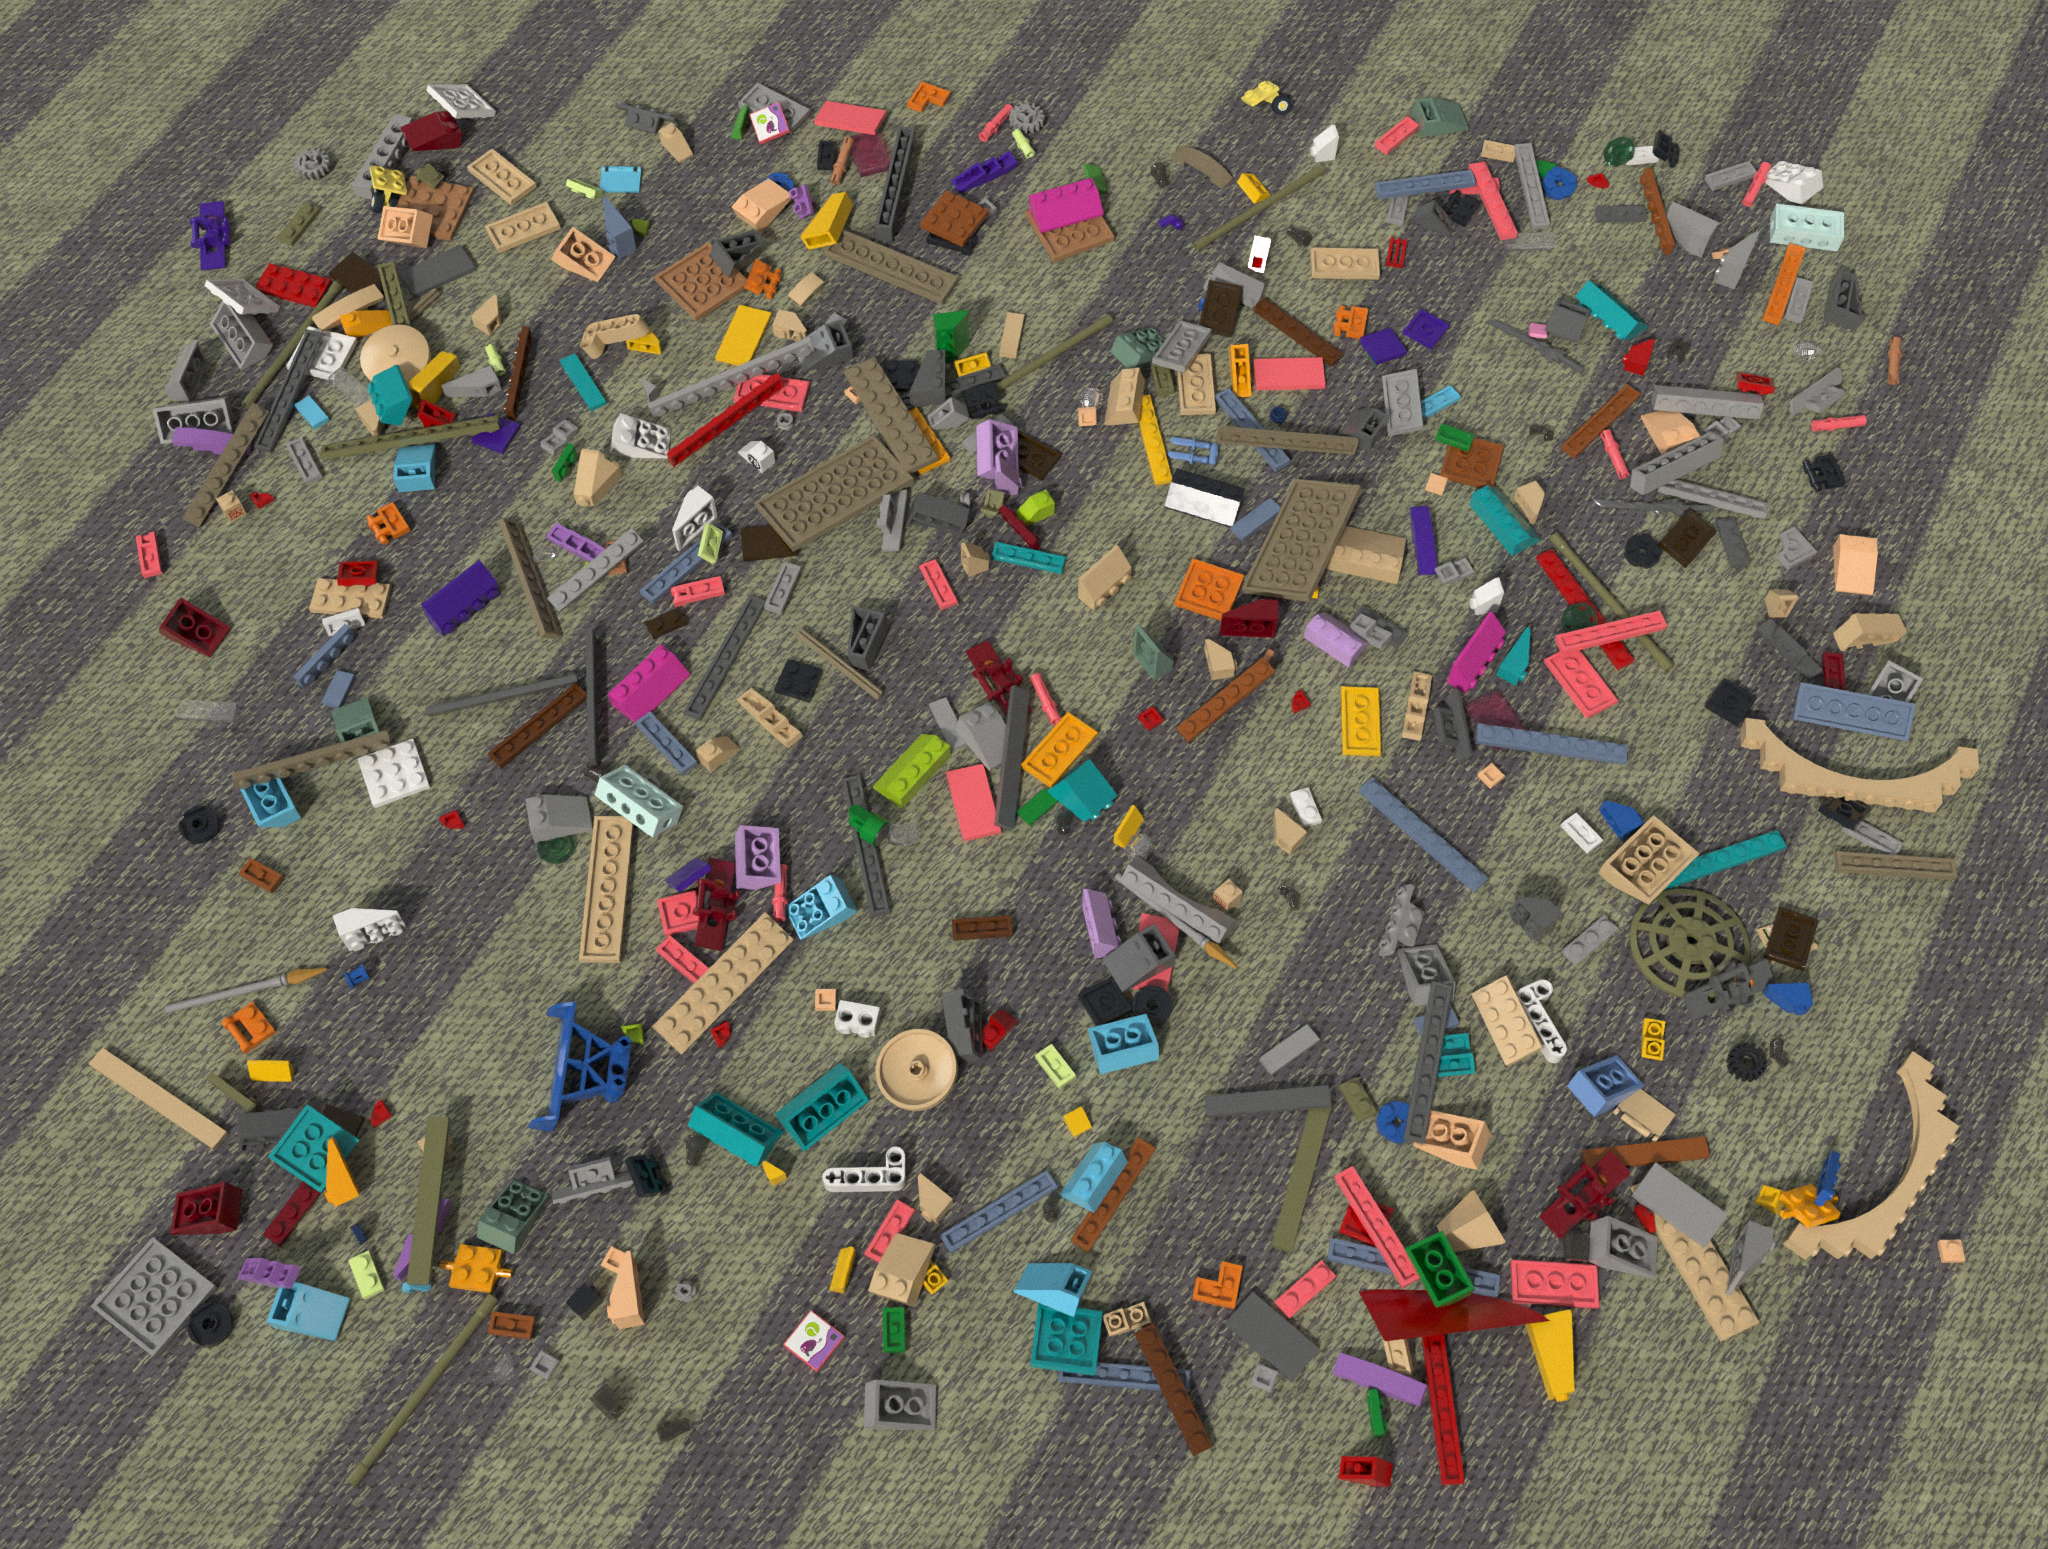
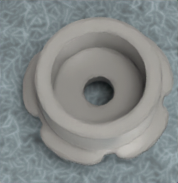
M684 1281L682 1284L679 1283L675 1288V1296L679 1301L689 1302L696 1294V1287L690 1281Z

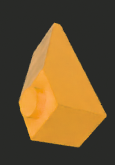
M389 310L353 311L339 316L346 335L356 339L392 325Z
M1248 344L1231 345L1228 348L1233 393L1237 398L1252 397Z
M332 1136L328 1140L327 1191L324 1193L329 1204L333 1202L334 1206L337 1207L358 1197L360 1191L335 1137Z

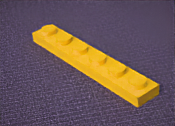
M1150 394L1143 395L1139 427L1155 485L1171 483L1172 475Z

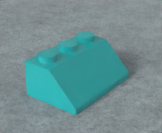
M394 365L374 375L371 383L367 386V392L370 394L380 422L401 426L412 401V395L400 366Z

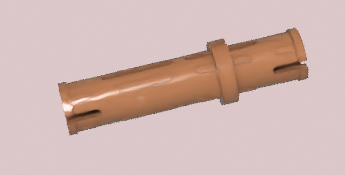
M850 137L844 138L837 162L833 166L834 171L830 179L832 184L837 182V185H840L843 173L846 172V164L854 144V140Z
M1899 337L1890 339V349L1887 354L1889 358L1887 383L1891 385L1899 384L1900 358L1902 357V340Z

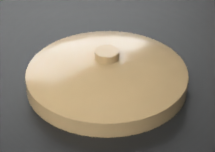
M390 325L376 331L366 341L361 351V367L371 382L374 375L394 365H399L406 383H409L431 362L430 346L425 337L415 328L407 325Z
M925 1029L907 1030L894 1036L883 1047L876 1063V1080L882 1094L893 1105L908 1111H922L941 1103L953 1089L958 1073L957 1059L949 1043L939 1034Z

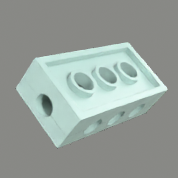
M1776 203L1770 217V243L1785 245L1792 243L1801 247L1838 251L1844 239V212Z
M623 765L601 776L595 792L596 797L652 838L677 825L683 808L681 804L627 765Z

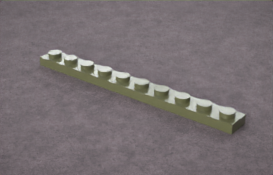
M499 415L327 444L322 446L321 456L323 460H334L338 457H351L359 453L369 454L377 450L387 451L394 447L404 448L412 444L422 445L429 441L439 442L447 438L457 439L464 435L474 436L482 432L492 433L500 429Z

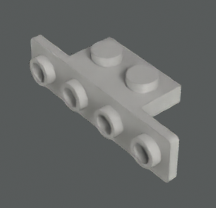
M1837 367L1791 399V415H1796L1804 408L1820 413L1842 398L1844 390L1836 388L1842 382L1841 368Z
M900 490L893 495H883V500L880 502L881 513L877 519V524L884 535L882 543L883 552L900 551L908 497L907 490Z
M1412 884L1400 887L1396 893L1395 904L1391 909V916L1385 928L1386 932L1380 944L1379 955L1382 957L1394 953L1397 941L1408 947H1412L1415 944L1424 911L1410 903L1415 887Z
M606 1157L568 1167L572 1186L554 1190L552 1200L554 1204H563L571 1199L587 1198L592 1194L599 1192L607 1193L619 1187L627 1188L633 1185V1181L629 1172L615 1175L611 1159Z

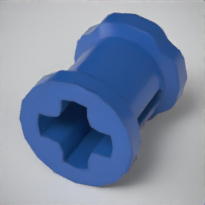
M363 964L349 973H343L351 989L354 988V985L364 980H370Z

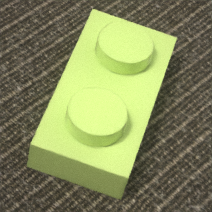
M567 179L566 186L572 188L573 192L585 193L588 198L595 199L596 197L603 196L604 190L578 179Z
M710 523L704 525L698 556L711 564L717 562L723 534L722 530Z
M1052 1044L1035 1055V1059L1059 1089L1076 1078L1075 1073Z
M369 1250L348 1260L364 1300L385 1290Z

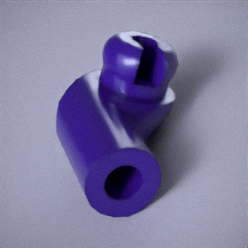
M1169 215L1158 221L1161 228L1172 225L1177 230H1180L1184 226L1183 220L1175 215Z

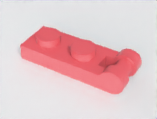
M155 531L149 532L148 535L144 536L142 534L137 535L136 542L143 577L148 578L163 574Z
M720 576L671 588L675 607L725 595Z

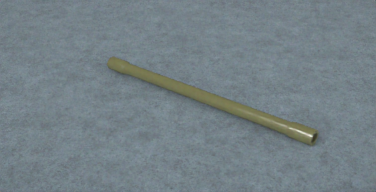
M1318 165L1304 176L1208 235L1193 242V247L1199 251L1208 246L1212 241L1311 180H1315L1325 173L1324 167Z
M333 282L328 292L254 389L242 401L244 407L249 409L252 403L257 402L261 393L296 349L308 326L312 327L315 324L312 317L328 307L334 297L339 294L343 286L338 282Z
M1109 314L1095 321L1094 324L997 383L999 392L1087 337L1112 324V317Z
M1556 532L1551 535L1549 540L1563 553L1620 620L1630 618V615L1572 551L1560 534ZM1646 634L1636 637L1665 672L1674 667L1669 658L1658 649Z
M490 1294L486 1296L472 1318L364 1458L345 1479L354 1487L358 1486L381 1452L484 1318L490 1314L499 1302Z

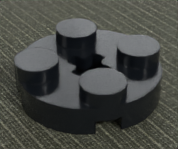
M1646 533L1630 538L1624 548L1626 560L1635 567H1644L1643 569L1654 567L1662 554V548L1658 546V542ZM1640 549L1645 550V551H1646V555H1645L1644 553H1641V554H1640V553H1639Z
M196 806L187 810L183 814L182 821H179L178 824L179 832L183 838L194 845L210 841L220 831L218 815L211 808H205L204 806ZM198 822H201L203 824L202 827L195 828L196 826H198Z
M1150 985L1135 994L1132 1009L1135 1016L1147 1014L1151 1027L1164 1024L1169 1019L1173 1009V1002L1167 991L1162 987ZM1151 1001H1155L1158 1009L1150 1011V1008L1146 1005L1151 1004Z
M207 1302L198 1306L190 1315L191 1319L189 1324H187V1332L191 1340L205 1348L214 1347L224 1342L234 1328L233 1316L230 1310L222 1304ZM207 1321H215L212 1329H205L208 1325Z

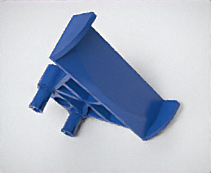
M577 1002L555 1004L549 1007L546 1012L547 1016L562 1018L547 1116L531 1120L528 1124L530 1129L553 1131L559 1120L561 1105L603 1095L607 1102L616 1103L621 1099L625 1091L631 1039L627 1036H622L612 1046L576 1024L574 1016ZM572 1034L585 1042L582 1061L568 1059ZM591 1046L600 1051L589 1058ZM608 1057L604 1082L590 1066ZM617 1068L622 1074L616 1075L612 1069ZM566 1069L581 1071L578 1092L562 1095ZM586 1078L593 1084V1088L584 1090Z

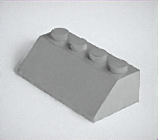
M222 301L210 325L239 368L244 369L266 358L273 344L253 315L239 314L232 306Z
M229 396L162 405L153 408L161 444L172 443L175 427L197 428L233 434V412Z

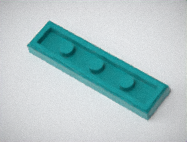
M575 353L559 360L591 412L607 405L606 400Z
M996 542L991 559L1062 574L1066 556Z

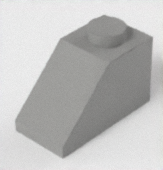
M952 397L928 415L929 426L932 431L959 427L969 419L967 405Z

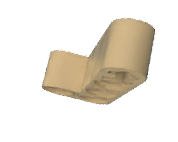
M638 314L594 322L586 327L580 346L591 359H596L603 353L605 344L641 338L648 333L649 326Z

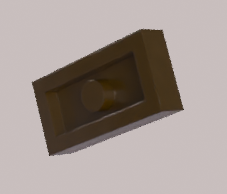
M676 608L645 622V625L654 640L687 625V622L680 609Z

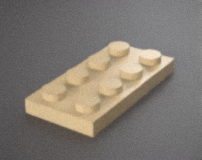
M494 149L489 150L467 166L471 174L511 206L537 188L533 180Z
M547 202L485 226V230L498 253L561 229Z
M1311 247V278L1379 280L1378 249Z
M1197 354L1185 373L1177 371L1180 415L1215 414L1216 412L1211 354Z
M318 578L309 610L312 613L337 615L359 608L362 617L383 619L392 587L390 584L381 583L371 586L353 585L345 587L338 586L337 580Z
M1506 975L1471 994L1506 1066H1510L1544 1048L1509 976Z

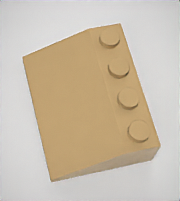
M1345 526L1325 569L1397 584L1406 538Z
M1653 815L1603 864L1598 874L1613 887L1649 905L1699 853Z

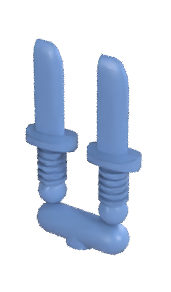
M1177 437L1170 438L1171 443L1190 446L1191 450H1195V447L1210 449L1209 459L1208 457L1194 456V452L1187 454L1173 451L1168 452L1170 458L1189 461V464H1193V461L1204 464L1209 461L1210 465L1216 464L1219 449L1217 443L1211 445L1208 442H1198L1196 438H1193V440Z

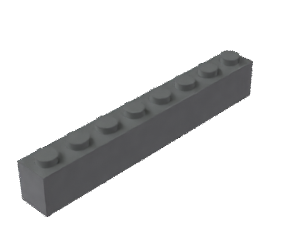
M898 127L875 223L876 240L893 241L916 143L915 128Z

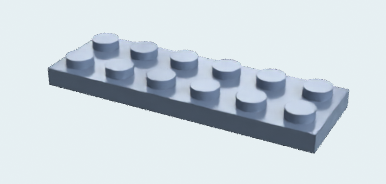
M1799 682L1792 719L1908 741L1916 704Z

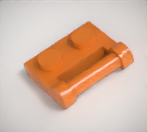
M253 1001L234 1015L226 1017L221 1023L240 1044V1049L244 1054H247L276 1033ZM241 1021L252 1035V1040L247 1041L235 1025L237 1022Z

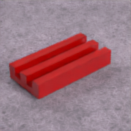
M1394 237L1390 238L1386 266L1403 268L1407 239L1401 241V238H1397V240ZM1394 243L1396 244L1394 260L1392 263L1390 262V258ZM1403 245L1400 264H1398L1397 258L1399 246Z

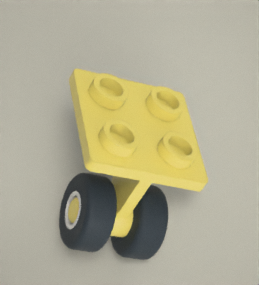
M1270 81L1259 83L1257 88L1248 90L1241 97V100L1251 107L1264 100L1269 105L1272 104V110L1278 115L1287 114L1292 107L1290 98L1277 92L1280 90L1279 87Z
M371 165L370 172L373 188L384 190V195L378 192L373 193L371 211L380 213L384 206L396 207L399 200L398 197L391 196V192L402 195L407 194L404 173L398 170Z

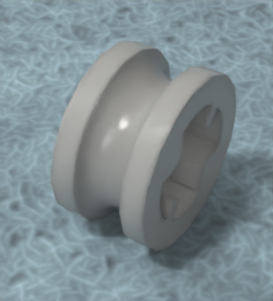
M789 413L780 414L777 417L778 427L782 430L792 428V415Z
M960 493V505L970 509L969 493L966 495Z

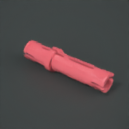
M1005 104L992 121L986 124L984 130L979 133L981 141L987 142L991 135L998 131L1000 125L1008 118L1010 110L1013 109L1010 104Z
M1762 162L1758 172L1754 174L1753 182L1742 201L1743 205L1748 207L1753 205L1771 169V165L1768 162Z
M1865 415L1841 418L1828 417L1824 420H1813L1811 428L1814 432L1822 430L1834 431V429L1865 426L1867 420Z
M1611 430L1603 431L1600 436L1605 445L1604 449L1608 452L1619 479L1629 477L1630 473L1618 449V442H1615Z
M1035 673L1031 676L1030 680L1051 725H1056L1062 719L1056 708L1057 704L1051 698L1041 674Z
M780 864L781 882L775 884L774 898L772 899V905L774 906L773 920L778 923L786 920L785 911L788 905V899L786 898L788 866L785 864Z

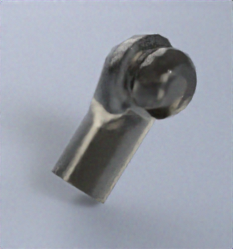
M1530 425L1529 434L1544 435V441L1553 440V430L1545 426Z
M1071 810L1064 812L1057 818L1056 830L1061 835H1067L1070 832L1068 821L1076 817Z
M1280 885L1278 893L1289 901L1290 910H1299L1297 891L1288 885Z
M1774 1038L1770 1042L1769 1055L1784 1069L1791 1061L1783 1055L1784 1041L1781 1038Z
M1055 1191L1042 1205L1044 1218L1049 1223L1058 1220L1055 1206L1062 1197Z

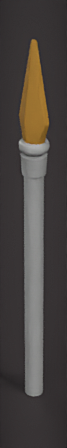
M1120 872L1116 874L1115 879L1190 936L1202 949L1206 950L1209 956L1235 969L1238 968L1218 944L1197 933L1177 916L1121 880L1123 875Z
M327 968L293 970L288 974H282V976L273 977L269 980L165 1005L166 1013L270 987L299 984L327 971Z

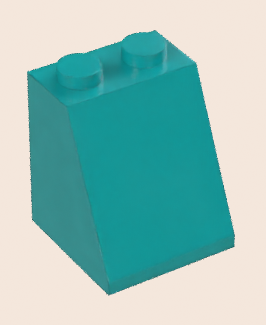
M1090 759L1071 770L1047 790L1051 796L1083 822L1090 818L1092 821L1102 814L1100 810L1103 808L1106 810L1114 804L1112 800L1118 796Z

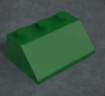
M968 310L933 314L935 350H945L946 363L955 361L969 346Z
M1443 1231L1404 1249L1436 1308L1458 1302L1470 1296L1474 1291L1473 1284Z

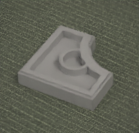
M1795 526L1780 533L1779 538L1782 541L1783 549L1776 558L1787 570L1817 554L1814 547Z

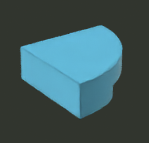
M406 1281L403 1283L402 1291L413 1293L414 1289L426 1292L430 1290L431 1282L430 1285H408Z

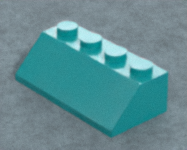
M1588 280L1575 296L1579 299L1578 303L1582 307H1588L1591 310L1590 314L1596 319H1602L1604 321L1602 324L1609 330L1612 328L1616 332L1615 336L1622 341L1623 339L1631 340L1649 327L1601 284Z
M1487 485L1472 494L1469 505L1511 556L1541 541V538L1499 488Z
M839 1063L777 1111L775 1116L787 1133L805 1152L869 1100L850 1070Z
M714 1092L695 1106L688 1124L696 1133L704 1135L713 1143L726 1148L731 1154L741 1157L748 1164L756 1167L767 1159L784 1134V1131L718 1092Z

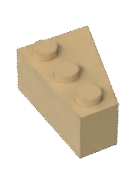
M1855 613L1833 635L1840 651L1844 652L1847 651L1848 647L1853 646L1861 649L1864 644L1873 643V646L1897 642L1907 631L1899 614Z

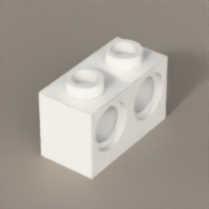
M840 1000L834 1022L835 1028L843 1034L853 1032L858 1033L859 1036L864 1038L876 1036L881 1015L880 1007ZM845 1016L852 1017L850 1021L842 1020ZM867 1019L872 1021L869 1025L862 1024Z

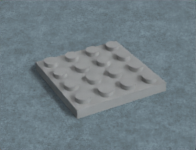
M152 1237L90 1307L156 1358L189 1321L192 1312L202 1305L217 1287Z

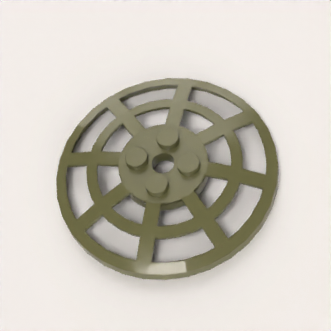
M1673 889L1661 892L1649 905L1646 903L1641 905L1630 926V950L1637 967L1654 986L1675 997L1683 998L1682 994L1689 992L1684 990L1687 979L1702 980L1708 979L1712 975L1717 976L1727 967L1731 958L1744 963L1746 967L1749 963V939L1742 922L1726 904L1701 891ZM1683 893L1697 895L1696 903L1681 902L1671 904L1665 896ZM1705 898L1721 906L1732 918L1724 921L1716 912L1705 907ZM1656 900L1664 907L1656 915L1652 924L1639 922L1644 911ZM1694 908V916L1683 918L1676 909ZM1703 912L1711 915L1718 923L1709 926L1701 920ZM1667 913L1676 921L1670 928L1658 925ZM1738 925L1744 939V955L1734 950L1730 927ZM1637 930L1649 932L1650 945L1654 954L1645 959L1642 958L1637 945ZM1724 930L1728 947L1717 943L1715 933ZM1656 933L1667 936V947L1662 950L1658 948ZM1687 937H1693L1696 940V944H1690L1687 941ZM1714 951L1726 955L1722 963L1716 968L1710 960ZM1673 954L1682 961L1681 969L1672 965L1665 957ZM1659 961L1668 971L1679 976L1676 987L1658 978L1648 966ZM1703 963L1707 969V972L1702 973L1689 972L1691 964ZM1714 992L1709 993L1708 999H1712L1715 997Z

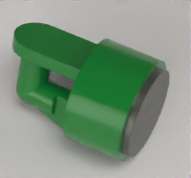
M859 805L850 806L848 811L850 815L849 825L860 833L859 837L872 846L881 844L890 830V822L877 813H870Z

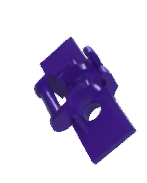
M224 201L201 203L200 217H194L190 220L192 225L191 247L200 248L201 271L226 268L225 250L226 246L230 245L229 219L224 216ZM199 226L201 230L207 231L203 238H199ZM212 247H216V248H217L216 251H214V252H209V249H210V248H212Z

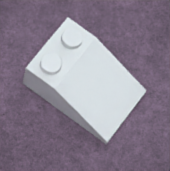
M699 486L690 490L685 496L672 529L678 551L682 550L702 532L704 525L712 523L717 518L714 498Z

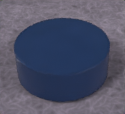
M358 1223L350 1227L360 1245L368 1241L366 1234Z

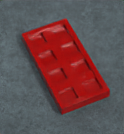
M269 263L255 288L265 295L315 308L329 290L332 280Z

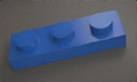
M1834 1150L1831 1151L1823 1164L1814 1203L1821 1207L1826 1200L1830 1201L1835 1193L1833 1187L1838 1180L1836 1174L1841 1167V1163H1839L1840 1153Z

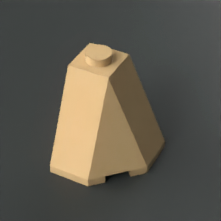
M582 449L574 488L576 504L584 507L588 505L595 506L621 478L620 464L615 461H608L604 458L605 454L600 451Z
M1474 1190L1470 1191L1437 1225L1439 1232L1443 1231L1454 1252L1500 1245L1506 1242Z

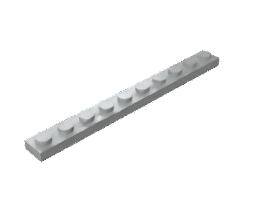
M810 337L804 338L649 402L647 404L653 418L663 416L666 413L680 409L690 403H695L714 393L743 383L755 376H760L784 364L808 356L814 352Z

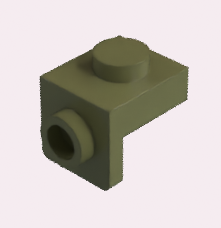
M429 163L425 167L420 166L415 173L417 175L415 179L417 183L421 180L433 190L444 178Z
M989 487L984 506L981 507L980 511L984 512L988 517L998 516L1000 514L998 508L1004 504L1006 492Z

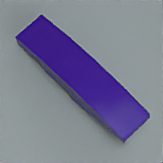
M1008 151L997 159L993 156L981 165L977 162L952 179L951 182L958 192L962 193L1004 175L1019 164L1011 152Z
M1428 506L1410 507L1412 543H1414L1415 559H1417L1418 576L1437 575L1435 572V568H1437L1436 552Z

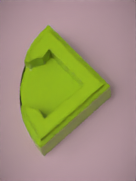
M632 219L634 230L638 235L646 237L650 225L649 221Z
M642 1023L621 1026L624 1036L629 1037L632 1043L644 1044Z

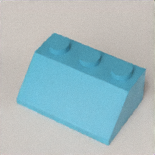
M281 778L270 780L267 783L252 785L246 789H240L258 827H285L301 819Z
M1147 1014L1088 1028L1094 1059L1100 1075L1159 1060L1158 1042Z
M1106 1142L1093 1144L1061 1191L1060 1196L1095 1213L1128 1163L1122 1150Z

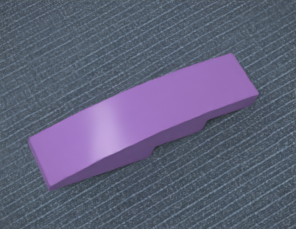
M175 427L172 443L174 446H192L196 451H212L214 454H222L233 434L197 428ZM252 442L249 445L246 452L244 453V455L250 454Z
M557 522L546 536L549 541L589 562L605 550V548L587 537H582Z
M441 1198L436 1237L441 1231L452 1207L448 1199ZM408 1234L393 1276L399 1281H402L408 1275L413 1238L411 1234Z
M247 1258L237 1279L270 1287L292 1289L301 1268L296 1265H285L279 1261H268L264 1258Z
M1343 1353L1339 1354L1333 1371L1335 1376L1354 1381L1357 1385L1368 1389H1378V1393L1383 1396L1421 1407L1427 1385Z

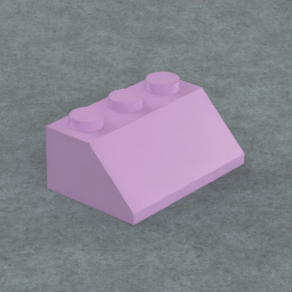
M991 419L977 425V475L987 479H995V456L999 455L1016 470L1017 477H1019L1018 428Z
M1327 612L1317 614L1306 626L1304 633L1305 639L1347 667H1350L1370 644Z
M740 825L735 834L736 888L757 890L780 883L779 828Z
M1083 889L1082 908L1094 959L1106 957L1121 945L1119 935L1116 936L1115 929H1117L1115 917L1112 918L1110 913L1113 911L1111 900H1107L1106 893Z

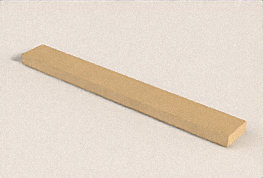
M102 1048L89 1062L91 1067L214 1151L228 1135L227 1131L106 1049Z

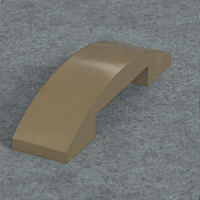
M1181 146L1171 155V158L1183 165L1188 163L1209 176L1210 182L1222 189L1233 180L1225 168L1199 150Z

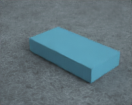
M310 396L294 404L295 408L314 430L330 421Z

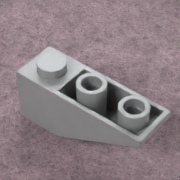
M491 365L441 385L446 397H486L502 390Z

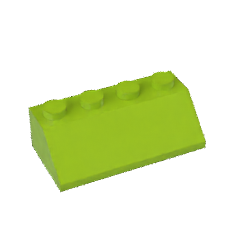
M921 734L873 785V788L903 809L951 756L950 745L936 735Z

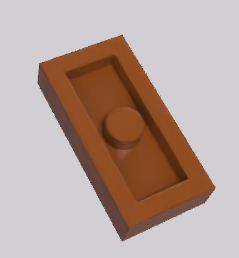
M252 858L248 860L238 873L240 877L271 894L284 879L281 874Z
M492 1311L487 1333L495 1336L532 1340L536 1318L533 1316Z

